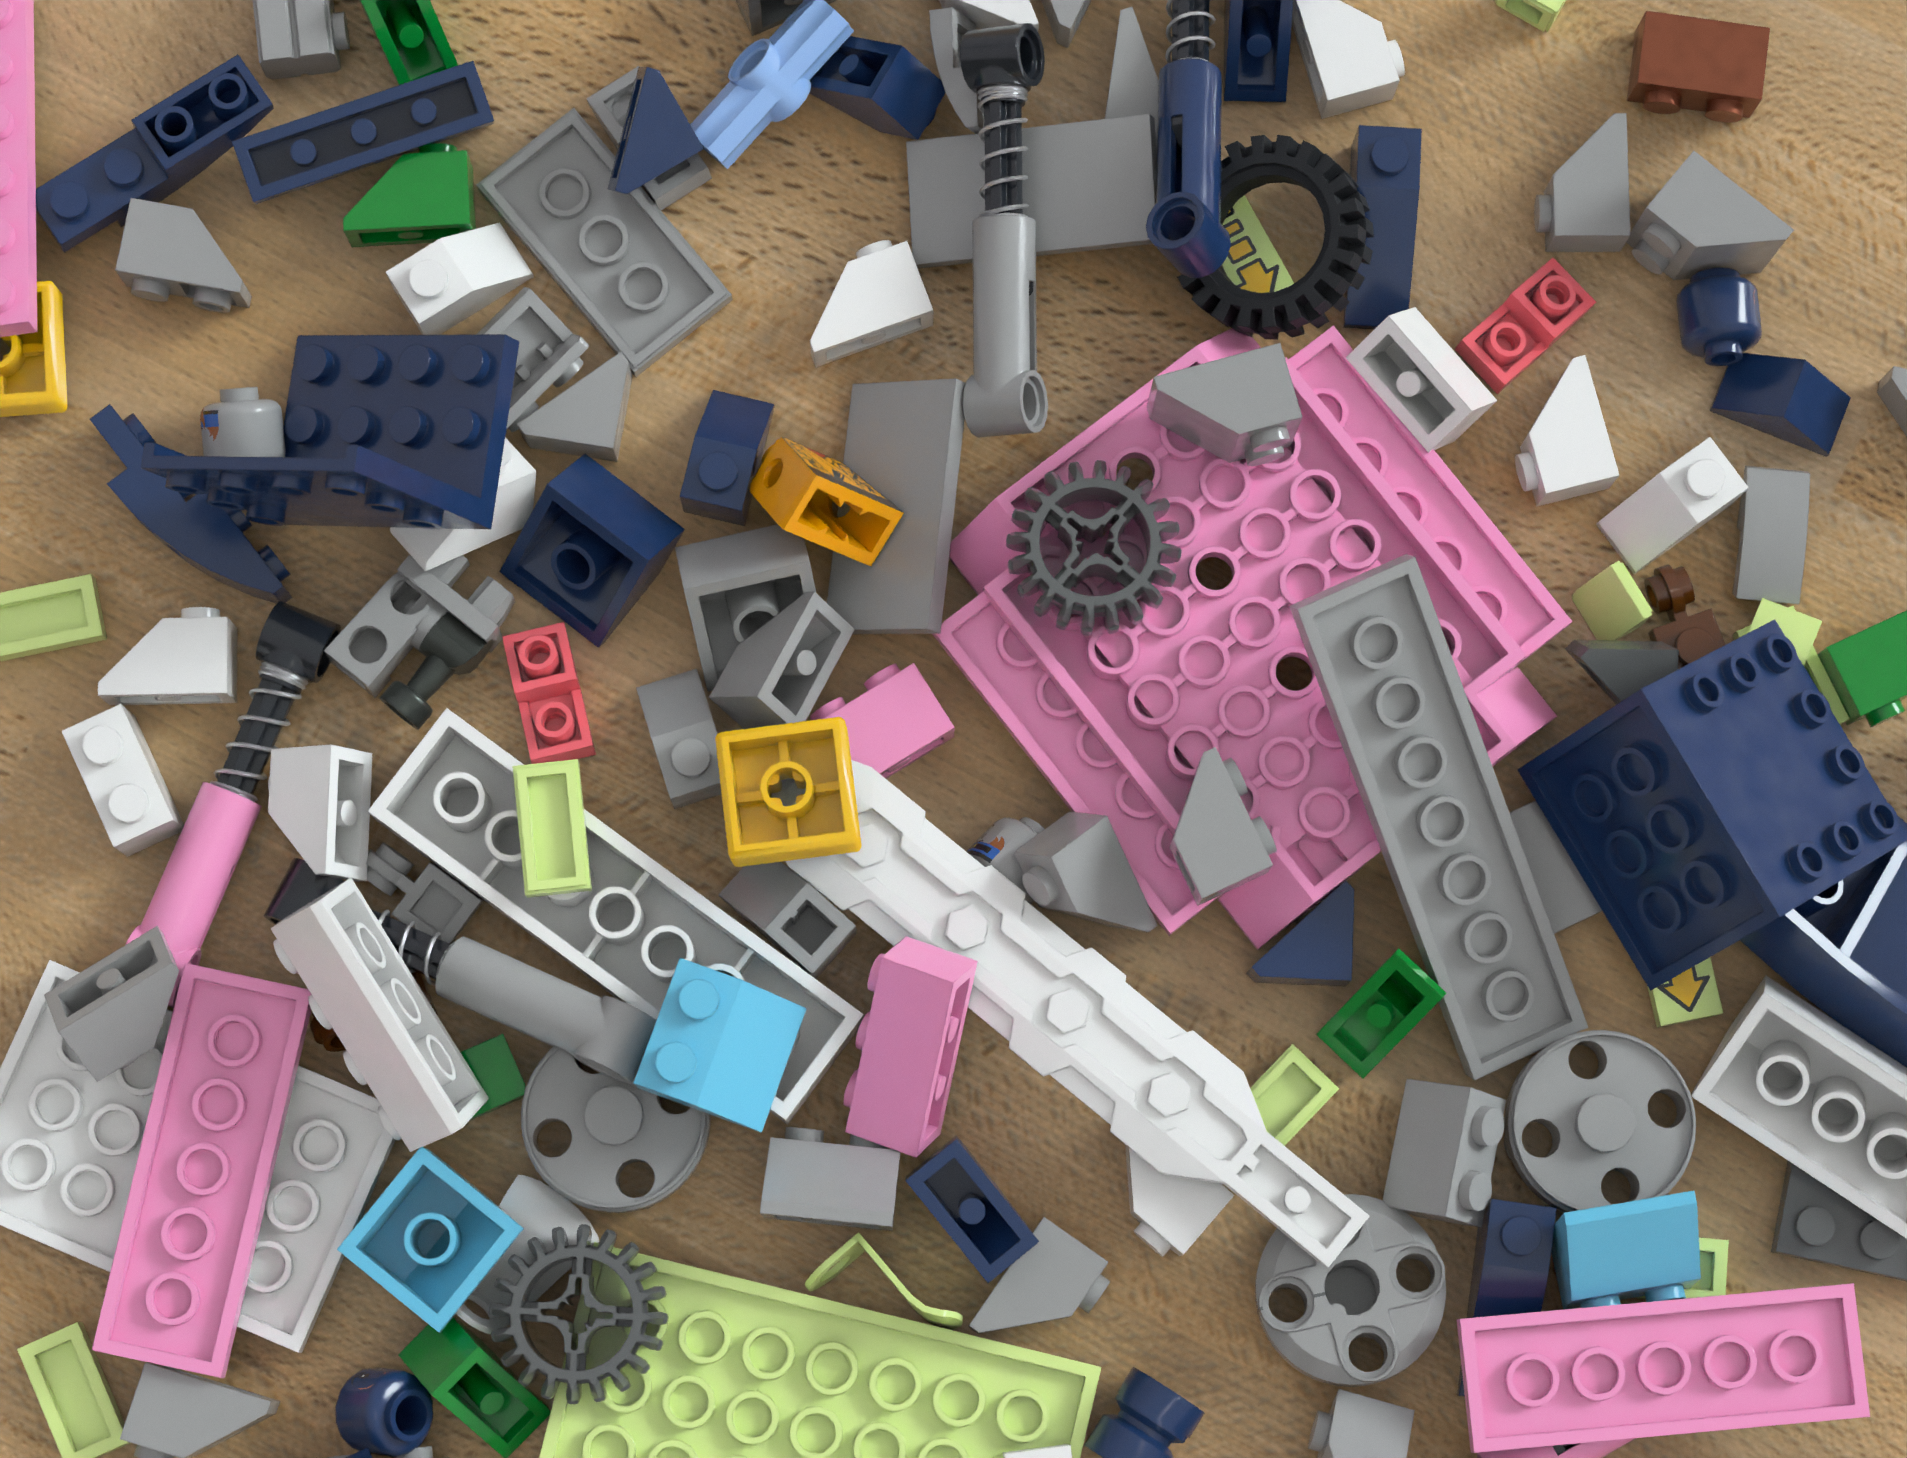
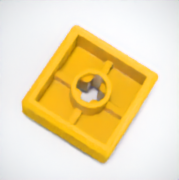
M37 281V332L0 337L11 349L10 353L3 355L2 361H0V417L63 413L67 410L62 293L52 281Z
M842 717L719 732L716 735L715 741L728 855L734 866L743 867L858 852L861 849L848 730ZM794 779L798 789H806L805 794L796 796V804L783 806L780 798H771L772 793L782 790V780Z

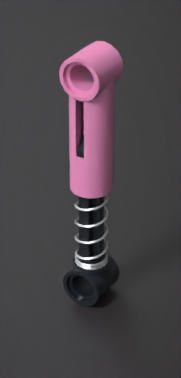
M279 601L274 606L260 634L256 648V659L262 662L261 670H258L261 682L258 688L249 691L252 702L246 715L238 717L237 720L241 728L235 742L226 744L229 755L222 769L215 770L214 772L218 781L202 783L141 925L134 929L126 944L130 943L156 926L162 931L179 969L168 1006L173 1008L184 963L199 966L201 959L200 948L262 806L255 803L258 799L253 794L259 780L267 779V775L263 771L270 757L271 749H278L275 743L283 726L290 725L286 717L294 699H301L300 693L306 689L305 685H308V682L318 683L327 671L331 662L324 650L341 632L340 624L283 601Z

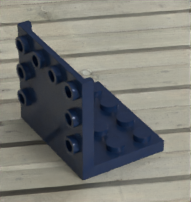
M506 334L298 335L283 425L285 457L187 456L157 443H145L141 469L166 478L165 487L167 489L186 494H207L206 503L208 505L228 510L245 509L247 510V520L264 525L491 530L520 341Z
M1775 619L1641 688L1517 769L1650 991L1780 918L1907 841V833L1899 822L1896 811L1886 801L1867 770L1861 754L1851 744L1832 713L1827 699L1819 692L1797 656L1794 645L1784 635Z

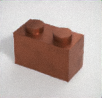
M1646 11L1635 30L1627 101L1643 103L1645 110L1658 114H1673L1679 112L1680 109L1705 112L1706 118L1717 122L1731 123L1742 120V117L1750 118L1762 100L1770 28Z

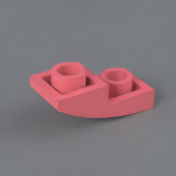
M1552 258L1513 291L1497 310L1466 335L1454 350L1499 394L1594 306L1596 301Z
M556 623L502 636L531 763L573 760L596 755L565 623Z

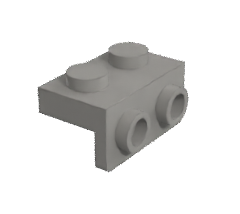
M524 287L476 334H506L520 341L507 428L511 432L519 429L517 423L538 410L539 405L535 401L552 384L556 388L560 387L579 371L583 365L580 356L589 347V344L581 336L573 334L546 304L527 287Z

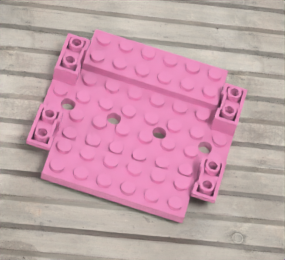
M1334 325L1290 359L1285 357L1301 410L1302 420L1291 446L1283 448L1285 453L1283 457L1257 466H1248L1246 458L1229 463L1149 418L1147 411L1152 379L997 496L950 544V561L978 596L941 624L940 634L932 635L1070 811L1106 815L1154 918L1169 936L1218 898L1224 909L1258 950L1338 888L1345 880L1347 881L1363 865L1381 852L1290 610V605L1405 554L1416 557L1492 767L1557 717L1516 666L1567 628L1573 621L1433 449L1429 453L1350 364L1346 357L1353 349ZM1231 328L1195 346L1157 376L1261 347L1253 337L1239 333ZM1130 458L1144 460L1149 464L1153 472V489L1145 502L1149 505L1157 499L1166 498L1170 503V508L1163 517L1156 521L1157 523L1165 521L1177 522L1180 528L1177 536L1162 542L1181 548V558L1178 562L1161 564L1176 574L1173 586L1163 587L1151 583L1162 595V604L1155 609L1138 599L1137 602L1143 612V620L1137 625L1130 622L1122 610L1117 612L1119 617V630L1117 633H1108L1103 616L1095 617L1093 632L1090 636L1082 635L1080 627L1083 616L1071 614L1067 628L1065 630L1057 628V616L1061 610L1059 607L1053 605L1047 614L1039 617L1034 613V606L1043 595L1042 592L1039 590L1031 596L1024 598L1020 597L1017 592L1018 585L1031 574L1016 575L1010 574L1008 571L1009 560L1015 556L1026 554L1025 552L1013 551L1006 547L1008 534L1027 532L1017 527L1011 521L1013 511L1015 509H1026L1036 512L1025 500V492L1028 488L1033 487L1050 496L1044 482L1045 474L1054 471L1064 485L1070 483L1068 479L1070 463L1078 462L1082 467L1083 477L1092 478L1095 462L1097 460L1105 461L1107 467L1105 479L1116 481V470L1123 461ZM1082 501L1071 504L1063 509L1067 513L1073 510L1083 518L1096 519L1102 517L1112 507L1115 508L1116 506L1102 501ZM1132 518L1125 526L1124 533L1119 537L1118 543L1120 549L1130 558L1129 565L1141 573L1147 559L1146 543L1139 526ZM1047 523L1040 536V551L1046 568L1055 577L1061 571L1063 563L1069 556V551L1066 545L1058 538V531ZM1109 530L1102 538L1098 537L1092 543L1087 542L1083 538H1077V541L1084 542L1078 565L1084 558L1089 559L1095 553L1102 555L1104 558L1107 556L1110 558L1109 554H1104ZM1209 557H1217L1224 560L1232 571L1231 583L1220 590H1211L1204 587L1196 576V566L1202 560ZM1092 576L1084 579L1076 588L1072 587L1070 590L1088 596H1103L1120 591L1125 587L1119 582L1113 585L1103 577ZM1287 657H1297L1304 660L1312 672L1311 683L1306 688L1298 691L1286 689L1279 683L1276 677L1277 664ZM1216 747L1222 761L1232 758L1238 766L1248 793L1240 796L1251 820L1259 816L1264 820L1272 835L1277 852L1269 855L1273 866L1268 873L1224 893L1221 897L1218 896L1197 906L1169 847L1199 761L1205 751Z

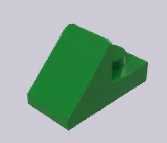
M1398 948L1316 1035L1364 1079L1446 995V992Z

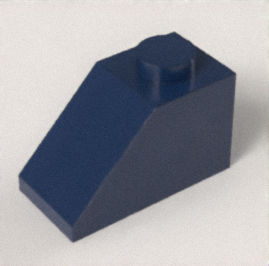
M1293 0L1224 1V101L1286 102Z
M849 36L810 79L811 90L809 94L879 132L919 140L924 129L934 119L937 107L946 93L942 81L902 45Z
M717 390L712 391L694 437L680 493V500L685 513L745 526L753 496L749 492L750 483L760 468L775 408L774 404Z
M957 1135L906 1175L905 1181L987 1283L991 1282L1039 1242L1006 1196Z

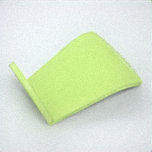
M859 1232L825 1260L805 1282V1287L809 1291L817 1290L866 1252L911 1307L930 1324L949 1330H955L963 1324V1315L960 1313L925 1306L916 1299Z

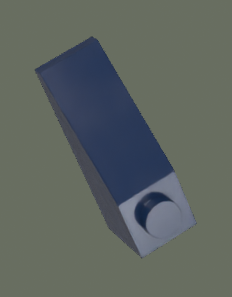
M1358 126L1351 146L1350 176L1358 184L1359 187L1356 189L1366 198L1370 211L1365 212V217L1373 223L1374 237L1366 238L1365 245L1373 252L1370 265L1360 263L1357 271L1365 277L1359 290L1349 286L1345 292V298L1350 303L1344 308L1343 328L1375 329L1389 315L1409 309L1420 190L1422 129Z
M1490 1199L1485 1208L1482 1227L1477 1229L1467 1318L1541 1312L1549 1274L1556 1208ZM1460 1366L1457 1396L1465 1397L1462 1366Z

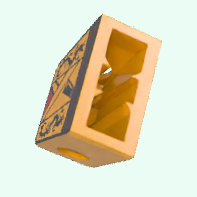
M786 437L776 440L762 456L761 467L750 483L749 492L783 530L868 566H872L904 514L897 506L845 464ZM834 501L840 508L845 502L850 507L849 512L842 517H836L832 511V502Z

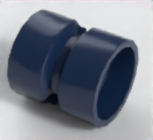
M1132 1367L1117 1391L1118 1394L1115 1398L1121 1409L1118 1415L1103 1414L1084 1446L1102 1458H1174L1171 1450L1168 1448L1170 1444L1184 1443L1187 1438H1190L1205 1413L1168 1387L1137 1368Z

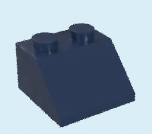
M585 453L547 483L499 572L599 648L606 642L659 575L685 529Z

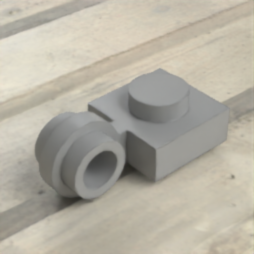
M383 842L376 852L372 849L368 851L366 862L368 865L367 881L389 896H392L397 887L406 893L391 915L407 925L409 922L415 921L416 929L431 936L440 932L442 941L452 944L484 901L432 862H429L418 879L414 881L407 875L414 864Z

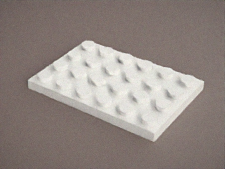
M49 960L0 1067V1225L111 1272L173 1012L166 1010L154 1048L139 1056L131 1065L118 1069L97 1082L59 1034L44 994L80 972ZM299 1065L237 1327L295 1352L302 1353L344 1259V1255L337 1248L361 1220L395 1143V1139L387 1132L380 1120L378 1107L381 1105L376 1098Z

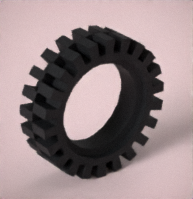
M1265 135L1252 136V146L1245 148L1238 141L1225 146L1229 156L1221 161V224L1223 225L1227 213L1234 204L1252 189L1270 183L1283 182L1301 186L1310 191L1316 198L1323 213L1325 226L1324 240L1315 264L1300 280L1276 292L1256 293L1243 290L1228 278L1222 265L1213 273L1202 278H1189L1182 274L1177 278L1183 289L1193 295L1192 300L1202 310L1225 326L1231 327L1237 332L1250 337L1253 336V333H1256L1264 339L1278 340V334L1285 332L1293 338L1305 334L1303 329L1305 324L1311 323L1316 328H1319L1329 322L1325 312L1332 306L1341 312L1350 303L1343 294L1349 286L1359 290L1365 279L1357 271L1360 263L1370 265L1373 251L1365 245L1366 238L1374 237L1373 223L1365 217V212L1370 211L1366 198L1356 189L1359 187L1358 184L1330 156L1304 140L1302 144L1297 143L1291 136L1277 135L1276 142H1272Z

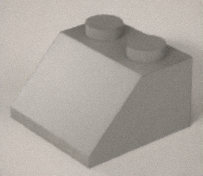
M1693 151L1645 208L1630 232L1631 235L1626 243L1633 248L1632 254L1634 258L1650 272L1658 275L1664 272L1673 280L1690 279L1694 274L1712 268H1730L1738 271L1739 274L1761 273L1794 229L1697 152Z
M1281 343L1155 376L1147 403L1149 418L1229 463L1246 458L1248 466L1262 465L1285 455L1283 448L1291 446L1302 420L1301 410Z
M778 524L675 547L707 691L709 692L713 691L737 645L804 593L816 592L811 564L804 538L783 530Z
M786 1127L785 1139L770 1137L760 1214L764 1218L893 1231L901 1152L888 1149V1147L850 1134L849 1145L823 1143L824 1131L816 1129Z

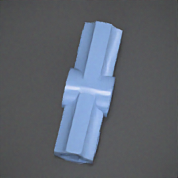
M804 0L769 39L763 38L749 45L733 62L728 74L730 82L690 124L704 150L728 169L770 122H779L792 115L806 100L811 90L810 79L854 32L849 23L824 0Z

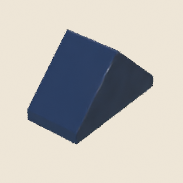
M638 67L607 188L608 190L624 194L632 192L704 149L660 71L650 67Z
M1742 353V360L1727 365L1710 408L1711 412L1825 457L1830 454L1851 399L1850 396L1805 359Z
M1345 880L1259 959L1246 974L1255 983L1342 987L1348 985L1352 981L1355 889Z

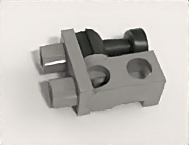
M409 555L397 569L398 572L379 589L324 650L334 666L374 698L391 680V673L413 647L426 656L407 685L400 681H394L382 696L379 697L394 713L417 730L427 721L433 711L426 701L453 674H467L475 670L488 652H492L501 642L502 634L499 627L506 620L516 602L511 592L489 576L486 577L468 600L454 591L451 587L470 565L464 555L428 571H424L415 559Z

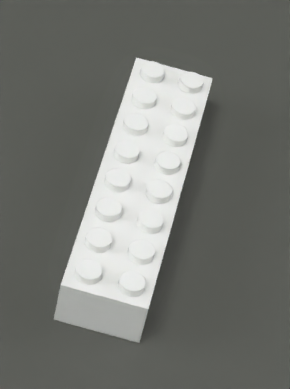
M446 708L368 812L377 822L615 998L638 1008L656 1020L679 958L744 980L807 1008L770 1109L772 1114L788 1125L855 1035L864 1018V1014L585 809L584 815L592 891L527 898L524 890L512 767L524 764Z

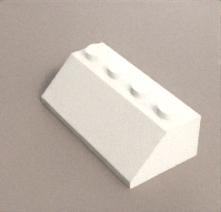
M352 878L293 912L270 928L277 938L274 940L273 945L279 960L290 973L296 974L298 972L312 994L308 997V1001L313 1014L324 1028L328 1030L334 1029L346 1049L343 1052V1057L348 1070L358 1083L369 1085L381 1105L378 1107L380 1120L387 1132L395 1140L402 1139L409 1151L412 1152L460 1130L487 1102L489 1097Z
M1765 976L1729 1027L1691 1093V1097L1907 1239V1068L1768 976Z

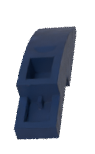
M237 54L133 118L131 121L134 129L36 189V212L64 253L117 221L120 227H123L126 222L131 198L161 202L232 148V141L243 138L274 109L273 104Z
M109 404L90 418L93 425L127 467L126 470L108 482L107 485L140 523L166 547L198 570L250 596L273 603H278L279 601L286 603L293 598L281 583L291 574L268 544L257 552L244 536L243 532L253 525L246 519L241 510H228L208 505L206 503L207 494H196L186 502L185 499L191 494L167 489L165 487L166 478L141 469L144 444L156 443V441L134 413L123 420Z

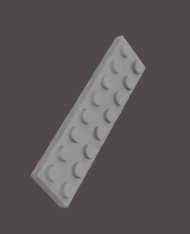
M1405 554L1290 605V610L1428 976L1446 992V995L1438 1003L1465 1074L1473 1080H1477L1537 1052L1561 1038L1588 1028L1416 557Z

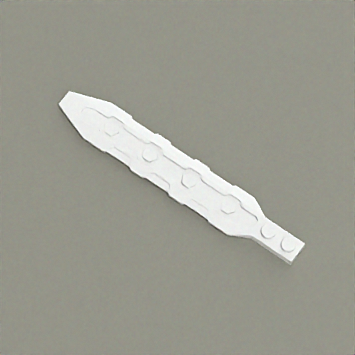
M851 760L861 849L858 852L785 861L788 867L841 911L849 909L893 946L907 936L978 961L968 1008L1010 1042L1009 1049L1040 1075L1043 1077L1047 1075L1052 1076L1111 1125L1110 1132L1159 1173L1224 1184L1327 1269L1370 1216L1267 1132L1244 1072L1195 1031L1186 1032L1128 985L1125 982L1126 975L1092 947L1084 949L1025 900L1026 893L992 865L984 867L925 818V810L876 770ZM788 778L782 780V790L772 793L771 798H780L783 806H791L796 804V796L805 794L806 789H798L794 779Z

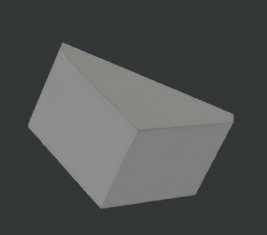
M618 353L517 423L522 438L527 445L533 449L582 456L586 453L591 458L618 462L633 377L629 361L623 353Z

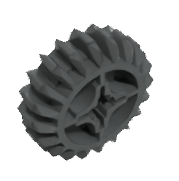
M1102 460L1095 462L1092 478L1083 477L1082 467L1078 462L1070 463L1068 467L1070 483L1065 485L1054 471L1046 473L1044 482L1050 496L1045 495L1036 488H1028L1025 492V500L1036 512L1026 509H1015L1011 521L1017 527L1027 532H1014L1008 534L1006 538L1007 548L1026 553L1015 556L1008 561L1009 573L1016 575L1031 574L1018 585L1017 592L1022 598L1029 597L1040 590L1043 595L1034 606V613L1037 616L1042 617L1047 614L1053 605L1059 607L1061 610L1057 616L1056 627L1061 630H1065L1069 625L1071 614L1083 616L1080 628L1082 635L1090 636L1093 632L1095 617L1102 616L1108 633H1117L1119 630L1117 612L1121 610L1134 625L1142 622L1143 612L1137 600L1140 599L1146 605L1157 609L1162 604L1163 597L1151 583L1163 587H1172L1176 574L1161 564L1175 563L1181 558V548L1162 543L1178 535L1180 530L1179 524L1173 521L1159 523L1156 521L1168 512L1170 508L1169 501L1166 498H1162L1148 505L1145 500L1153 489V483L1149 479H1145L1138 484L1135 490L1127 487L1130 479L1131 469L1127 466H1122L1119 469L1116 481L1105 479L1107 467L1106 462ZM1082 501H1102L1116 506L1115 508L1112 507L1102 517L1096 519L1083 518L1073 510L1067 513L1063 509L1071 504ZM1132 518L1139 526L1146 543L1147 559L1141 573L1129 565L1130 558L1124 554L1118 543L1119 537L1124 533L1125 526ZM1047 523L1058 531V538L1066 545L1069 551L1068 558L1063 563L1061 571L1055 577L1046 568L1040 551V536ZM1109 530L1104 554H1109L1110 558L1108 556L1104 558L1102 555L1095 553L1089 559L1084 558L1078 565L1084 542L1077 541V538H1083L1087 542L1092 543L1098 537L1102 538ZM1092 576L1103 577L1113 585L1119 582L1125 587L1120 591L1103 596H1088L1070 590L1072 587L1076 588L1084 579Z
M579 1225L577 1245H569L564 1228H553L552 1240L555 1246L554 1250L548 1252L543 1242L539 1238L533 1237L527 1242L529 1250L536 1257V1260L531 1265L515 1254L511 1255L508 1259V1264L511 1268L522 1274L517 1284L505 1278L499 1277L496 1279L495 1288L503 1292L512 1293L510 1305L494 1303L489 1306V1313L498 1317L509 1316L510 1327L498 1328L491 1332L492 1340L494 1342H505L512 1338L514 1339L517 1347L506 1352L501 1357L503 1365L509 1367L517 1364L524 1358L529 1365L520 1374L518 1382L523 1386H529L540 1373L545 1375L546 1379L541 1389V1396L545 1399H552L557 1393L559 1383L564 1382L567 1383L566 1398L568 1404H578L580 1402L582 1384L589 1383L591 1395L595 1402L606 1400V1388L603 1379L611 1377L615 1386L621 1392L628 1390L631 1384L628 1377L622 1371L623 1367L629 1363L641 1374H646L650 1369L649 1363L636 1354L640 1346L643 1345L656 1351L662 1349L663 1341L658 1337L646 1335L648 1323L656 1325L668 1323V1314L649 1312L648 1302L666 1297V1290L663 1286H654L644 1290L641 1281L651 1277L656 1272L655 1265L652 1262H647L636 1270H633L628 1265L637 1256L640 1249L633 1242L627 1244L618 1256L613 1254L611 1251L616 1243L617 1233L612 1230H605L598 1247L591 1246L592 1231L589 1225ZM572 1260V1274H569L567 1289L561 1297L549 1302L528 1301L533 1287L544 1273L562 1262ZM593 1260L604 1263L620 1276L630 1293L633 1307L606 1305L598 1299L594 1292ZM582 1280L581 1295H584L585 1306L594 1308L597 1312L612 1313L613 1317L610 1319L595 1318L593 1325L585 1323L587 1331L578 1334V1348L576 1349L577 1333H574L573 1322L563 1320L560 1316H548L546 1311L563 1310L566 1303L574 1306L571 1298L580 1295V1282ZM526 1321L550 1323L560 1330L564 1338V1352H566L565 1368L550 1362L538 1351L531 1340ZM610 1326L631 1327L624 1345L610 1360L595 1368L586 1370V1356L589 1354L591 1339L597 1331Z

